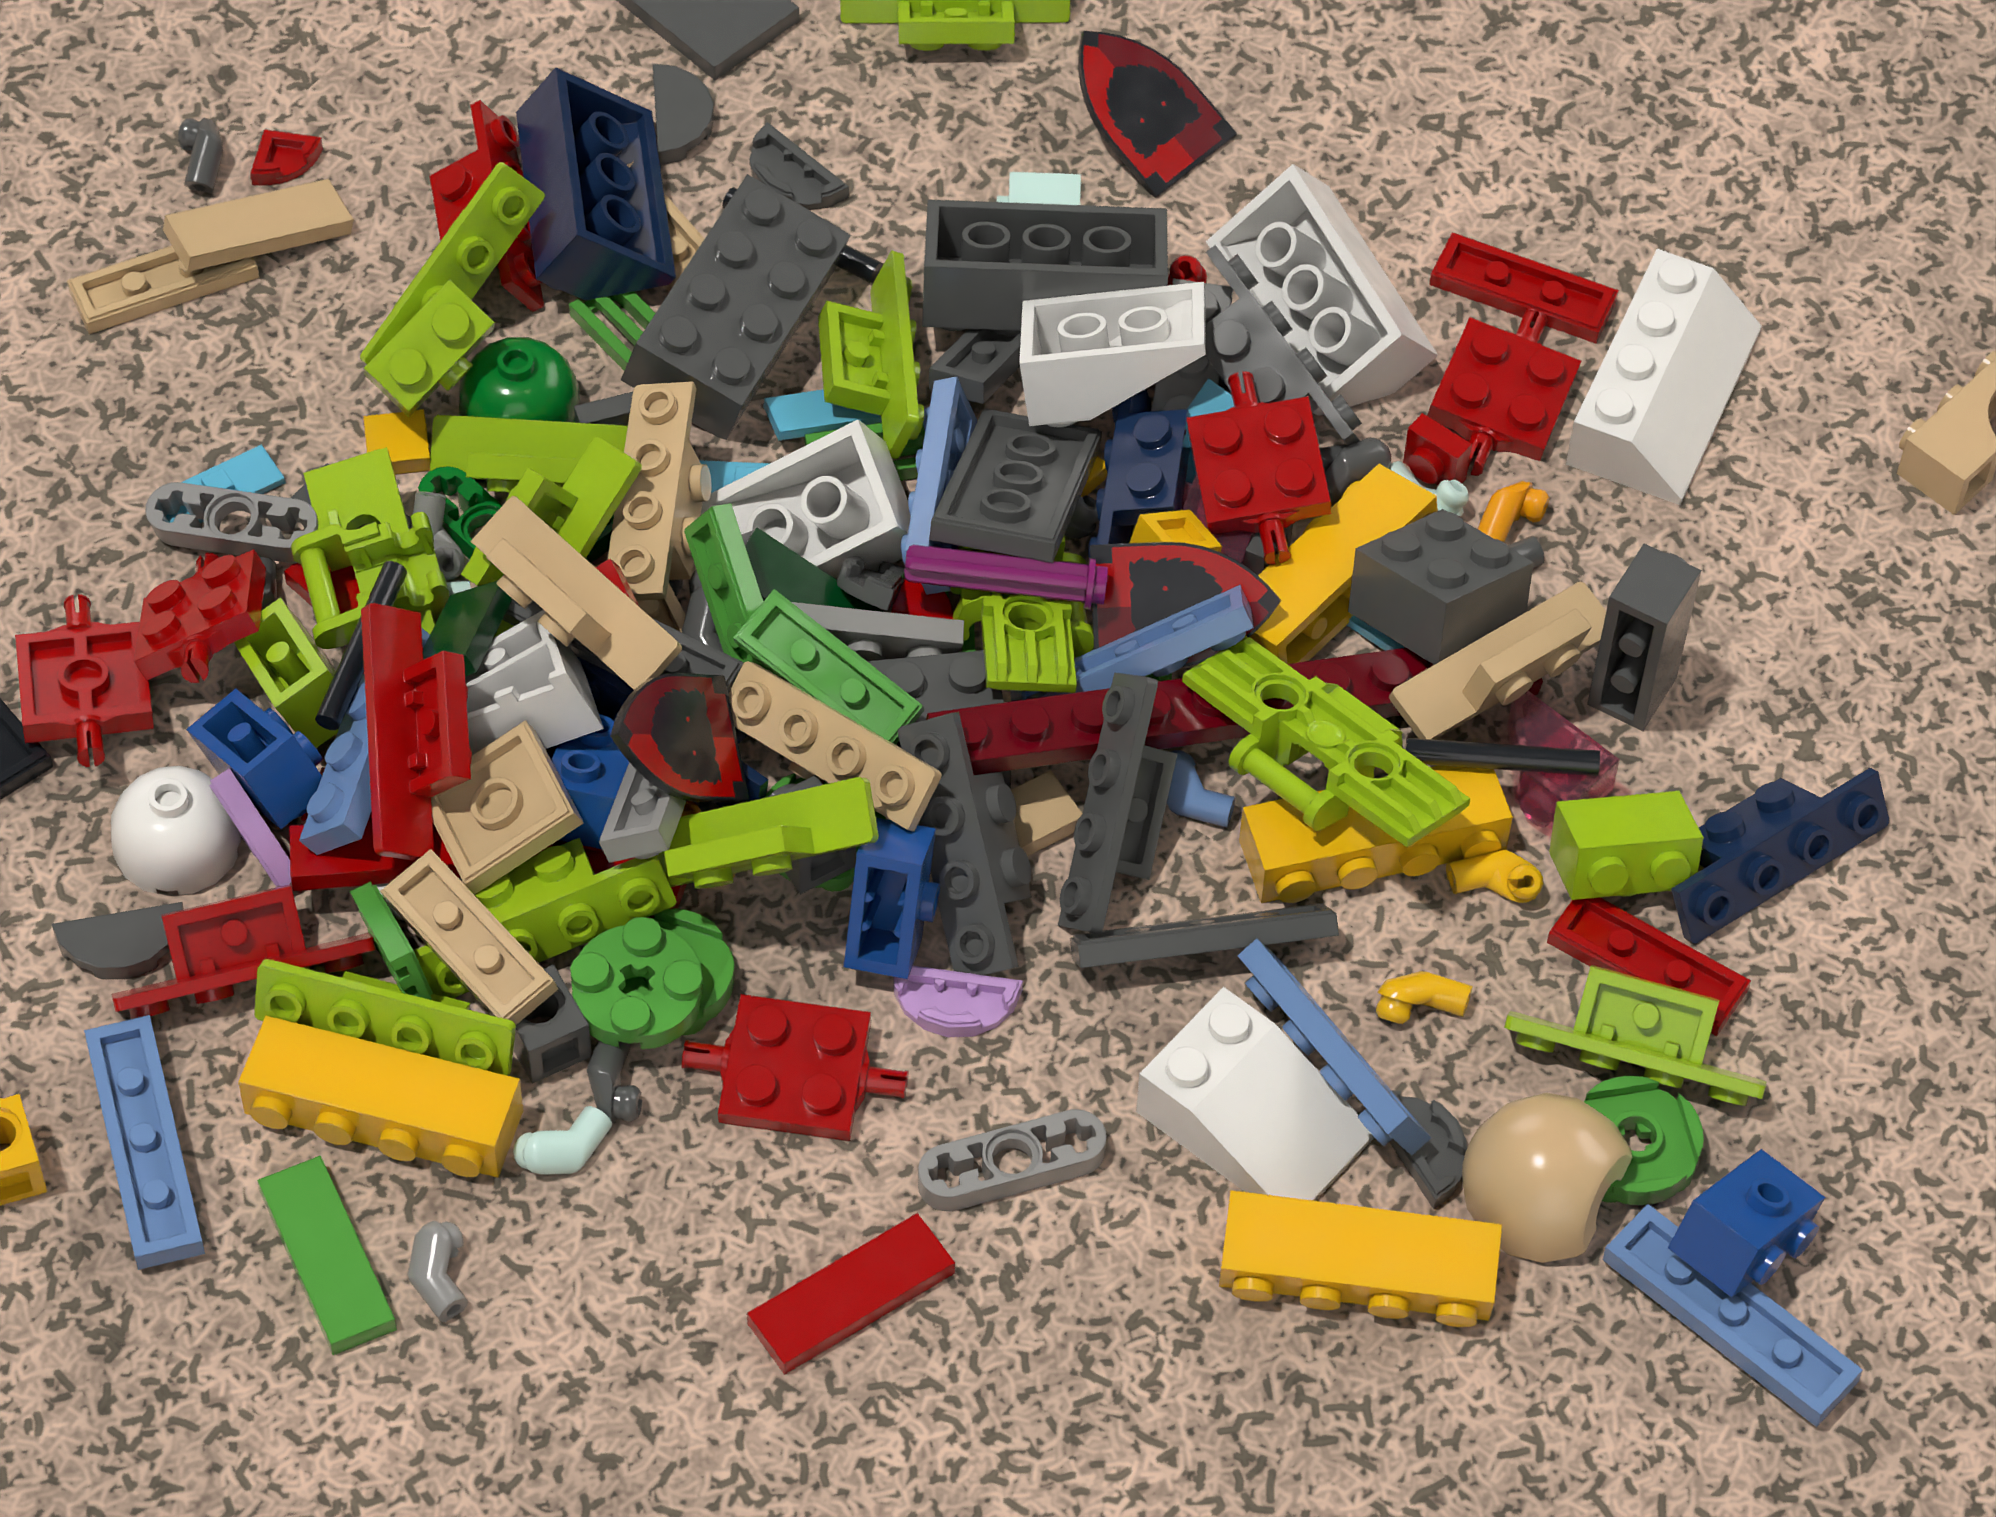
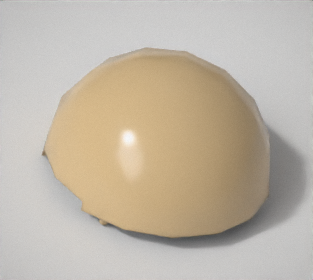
M1542 1093L1514 1100L1505 1104L1480 1125L1466 1150L1462 1167V1178L1467 1210L1474 1221L1502 1224L1500 1249L1510 1256L1542 1263L1577 1257L1586 1251L1597 1229V1214L1606 1191L1614 1181L1622 1180L1632 1160L1631 1149L1614 1122L1579 1098Z

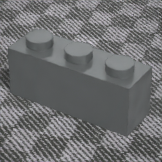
M1645 543L1642 545L1609 596L1587 705L1644 731L1677 679L1702 570L1688 564L1675 554L1664 553Z

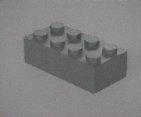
M747 174L636 342L621 381L633 388L642 384L694 382L697 389L692 423L716 437L727 440L833 274L851 235Z
M928 199L922 327H939L947 331L992 329L1001 330L1006 333H1016V330L1021 331L1022 303L1026 300L1167 286V208Z

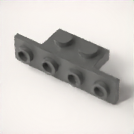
M1216 245L1207 250L1206 253L1240 298L1205 324V356L1229 389L1228 378L1238 372L1241 389L1245 393L1242 371L1250 372L1254 376L1258 403H1273L1309 396V401L1314 399L1347 445L1360 442L1353 430L1360 426L1362 422L1341 394L1331 401L1318 383L1328 376L1306 347L1296 354L1286 341L1284 336L1291 332L1293 328L1271 300L1261 307L1250 292V289L1259 282L1240 256L1236 254L1230 260H1227Z
M1114 673L1111 688L1105 695L1102 706L1104 721L1097 751L1092 756L1088 768L1090 783L1084 810L1074 830L1075 850L1069 877L1064 882L1060 892L1061 912L1058 926L1101 934L1104 928L1115 874L1120 873L1150 880L1177 759L1176 753L1145 746L1158 686L1156 679Z
M959 712L901 726L898 729L901 749L941 772V779L919 821V825L936 828L931 877L933 883L940 884L938 906L953 970L987 975L1019 967L1004 904L1032 898L1029 888L1031 866L1027 854L1019 845L1014 824L1016 817L1014 795L1005 784L1002 772L981 775L973 774Z

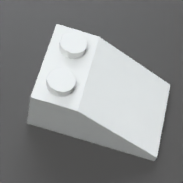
M1204 282L1026 300L1022 303L1019 364L1029 426L1049 425L1051 427H1066L1077 421L1091 420L1206 355Z
M856 420L712 492L709 501L702 502L701 515L712 506L731 503L741 534L758 527L836 580L843 560L850 557H861L865 562L863 569L878 571L883 561L893 564L903 559L901 539L903 535L908 534L911 518L908 500L886 442L860 420Z
M1225 987L1196 1014L1139 1074L1136 1112L1244 1192L1317 1201L1375 1138L1358 1119L1357 1112L1331 1087L1321 1073L1281 1029Z

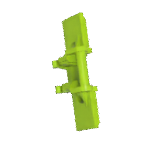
M387 447L304 472L311 505L318 518V530L295 539L291 544V551L294 561L302 564L317 623L312 630L316 646L322 649H333L348 645L361 616V609L365 607L381 568L386 561L397 562L407 570L406 578L393 607L420 612L421 627L431 634L436 624L435 618L441 614L449 598V590L445 576L439 568L434 549V535L427 514L425 512L414 513L411 516L413 527L409 529ZM353 566L360 593L356 594L358 607L340 614L329 568L333 572Z
M1064 535L1054 561L1087 564L1085 559L1078 554L1064 553ZM965 546L958 547V550L1008 555ZM950 588L952 593L961 594L953 614V619L964 620L963 641L967 640L970 636V626L975 622L981 621L986 688L1076 693L1077 682L1074 657L1084 655L1094 647L1093 628L1086 622V612L1083 609L1084 602L1067 600L1048 601L1041 597Z
M1245 636L1237 644L1219 651L1183 673L1182 682L1251 733L1243 738L1232 750L1228 761L1229 767L1240 775L1251 774L1302 812L1304 814V823L1315 831L1322 830L1346 817L1350 806L1404 846L1409 847L1462 812L1470 804V798L1459 791L1455 785L1403 748L1402 731L1339 685L1325 683L1316 676L1308 680L1250 637ZM1269 698H1281L1292 703L1294 707L1290 709H1275L1267 706L1263 701ZM1308 752L1311 753L1329 769L1326 789L1320 793L1283 766L1293 763ZM1375 767L1384 770L1388 776L1374 778Z

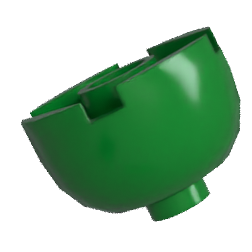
M507 337L492 342L470 360L473 366L460 380V416L575 423L574 406L580 405L579 385L567 359L545 342L529 337Z

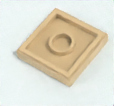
M526 720L472 755L470 764L471 780L431 797L433 823L464 885L474 895L584 823L536 730Z

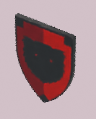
M1083 31L1081 34L1078 51V72L1083 99L1089 115L1109 147L1153 197L1159 196L1237 134L1192 79L1163 54L1136 40L1120 35L1095 31Z
M1181 542L1090 545V559H1096V566L1108 567L1104 604L1092 603L1094 650L1238 585L1241 586L1251 606L1254 628L1246 631L1245 635L1250 637L1270 618L1282 601L1273 589L1254 571L1239 561L1204 546ZM1207 648L1187 657L1188 661L1182 667L1199 664L1219 651Z
M664 674L642 683L627 697L614 721L610 737L631 765L646 780L663 792L685 801L726 803L749 801L724 675Z

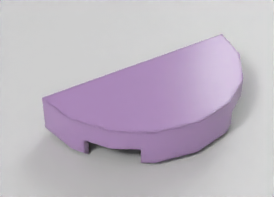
M230 768L210 780L211 784L209 786L212 792L216 795L239 830L241 837L253 855L257 857L274 885L281 887L290 884V859Z
M913 966L908 979L893 977L894 995L904 1014L923 1030L945 1037H974L998 1027L1014 1012L1023 989L1022 980Z

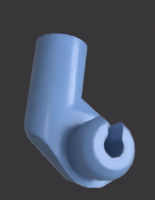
M1182 750L1171 751L1177 754V759L1167 799L1169 809L1176 815L1228 828L1236 798L1204 789L1194 767L1196 765L1194 759Z

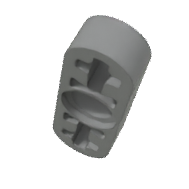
M182 482L168 483L156 489L149 497L145 509L147 519L157 537L168 545L232 555H241L255 549L259 557H267L273 561L297 563L294 561L291 551L292 542L302 535L318 530L316 512L310 504L303 500ZM180 506H185L189 514H177ZM235 511H245L251 514L249 524L242 531L235 534H225L219 531L221 521L228 514ZM177 514L174 522H168L166 515ZM267 517L272 526H266ZM198 519H204L203 528ZM296 523H302L304 531H294L290 539L284 538L281 531H292Z
M1072 1109L935 1146L923 1155L919 1163L918 1190L920 1196L934 1209L956 1211L1090 1174L1103 1162L1106 1148V1130L1103 1123L1094 1114L1085 1110ZM1076 1133L1080 1141H1087L1086 1151L1076 1153L1072 1145H1065V1135ZM1039 1140L1046 1141V1152L1051 1151L1049 1163L1042 1162L1043 1151ZM1012 1148L1026 1153L1031 1160V1164L1020 1173L1009 1174L999 1170L995 1166L993 1159L1000 1151ZM977 1157L982 1158V1173L985 1178L983 1181L978 1180L979 1171L974 1169V1158ZM949 1168L953 1176H959V1185L948 1188L943 1179H938V1170Z

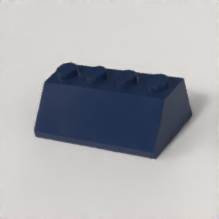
M555 67L516 111L523 176L545 194L544 200L529 219L536 280L545 283L552 289L562 290L585 301L670 285L676 278L652 111Z

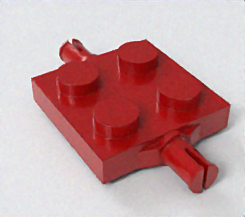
M1529 308L1525 310L1516 334L1469 317L1432 400L1427 416L1439 424L1455 430L1472 444L1469 466L1473 457H1477L1470 475L1479 476L1483 473L1491 450L1512 452L1540 461L1582 362V360L1538 343L1544 327L1548 323V318L1542 311L1539 312L1533 328H1531L1536 309Z
M1242 371L1245 391L1243 393L1237 372L1228 378L1234 407L1226 411L1186 418L1206 526L1212 535L1238 530L1253 533L1259 532L1265 563L1276 564L1273 542H1275L1281 564L1286 562L1291 556L1284 528L1301 519L1331 514V500L1309 396L1273 403H1258L1253 374Z
M255 549L237 557L233 555L219 557L214 553H205L204 560L200 555L196 560V573L192 577L181 582L178 580L163 582L151 590L147 597L143 599L134 663L146 681L181 667L182 677L186 681L200 683V676L204 681L209 674L208 666L213 654L229 644L259 631L266 567Z
M78 594L79 612H76L74 595H70L64 600L63 607L65 609L66 625L46 632L15 635L25 743L76 738L77 760L82 766L90 767L89 748H92L95 766L102 764L105 760L102 735L154 729L149 680H145L134 663L140 621L121 624L92 622L91 601L87 596Z
M740 994L735 1026L726 1039L724 1046L686 1040L682 1054V1068L684 1069L692 1068L720 1072L723 1088L718 1109L719 1123L850 1141L855 1112L865 1099L866 1093L905 1099L909 1077L908 1070L900 1071L870 1066L867 1045L871 1028V1012Z

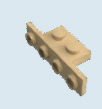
M694 382L642 384L635 386L633 389L624 453L640 462L642 469L614 513L608 559L611 558L620 566L636 601L665 600L669 580L690 579L692 577L694 561L684 529L701 516L702 502L709 501L712 489L709 468L706 464L700 463L689 441L697 389Z
M510 497L471 540L486 555V558L504 573L496 583L524 609L532 601H535L546 611L538 620L546 630L566 647L576 638L632 689L635 690L647 680L660 676L681 652L682 645L517 497Z
M1577 582L1395 687L1389 699L1419 739L1436 740L1499 702L1503 706L1512 703L1526 693L1533 685V682L1549 674L1550 677H1556L1569 669L1579 660L1584 652L1600 644L1606 610L1584 582Z
M749 661L742 665L728 694L734 726L791 760L788 769L804 779L816 775L821 783L824 784L825 781L833 783L856 777L867 778L870 781L874 810L903 828L915 831L941 779V772L760 665Z

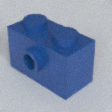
M876 818L878 840L875 843L859 846L857 851L844 968L908 979L922 942L924 921H934L939 900L940 884L929 882L936 828L917 825L913 832L892 820Z
M1760 1149L1692 1201L1668 1249L1732 1298L1754 1280L1760 1285L1766 1283L1780 1267L1787 1254L1795 1259L1807 1249L1819 1230V1226L1813 1222V1219L1822 1205L1825 1196L1764 1150Z

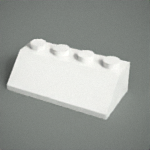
M1294 164L1287 168L1206 241L1209 248L1216 245L1227 260H1230L1236 254L1240 256L1259 282L1250 289V292L1261 307L1271 300L1293 328L1291 332L1284 336L1286 341L1296 354L1306 347L1328 376L1318 384L1331 401L1341 394L1351 407L1397 392L1438 356L1331 188ZM1314 399L1310 400L1312 413L1318 416L1323 415L1324 413Z
M1656 249L1574 420L1566 465L1681 505L1762 327L1714 268Z

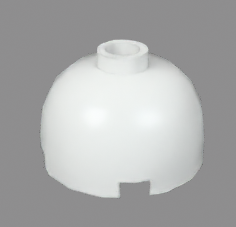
M183 766L160 767L139 776L119 796L111 815V842L114 859L124 877L143 891L157 894L156 889L166 892L178 891V895L194 894L216 884L234 866L238 856L237 849L241 842V835L216 795L212 792L209 786L211 784L210 780H212L210 776L199 770Z

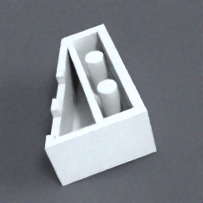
M545 610L538 612L493 638L477 673L465 676V682L468 687L469 745L472 755L525 720L536 730L545 749L604 729L581 662L569 645L567 647L563 645L538 622L546 612Z

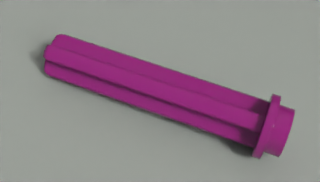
M915 544L908 547L904 569L905 580L912 583L1084 602L1083 609L1089 610L1091 603L1104 604L1108 567L1096 566V559L1090 558L1088 565L1053 561L1051 563L1018 556Z

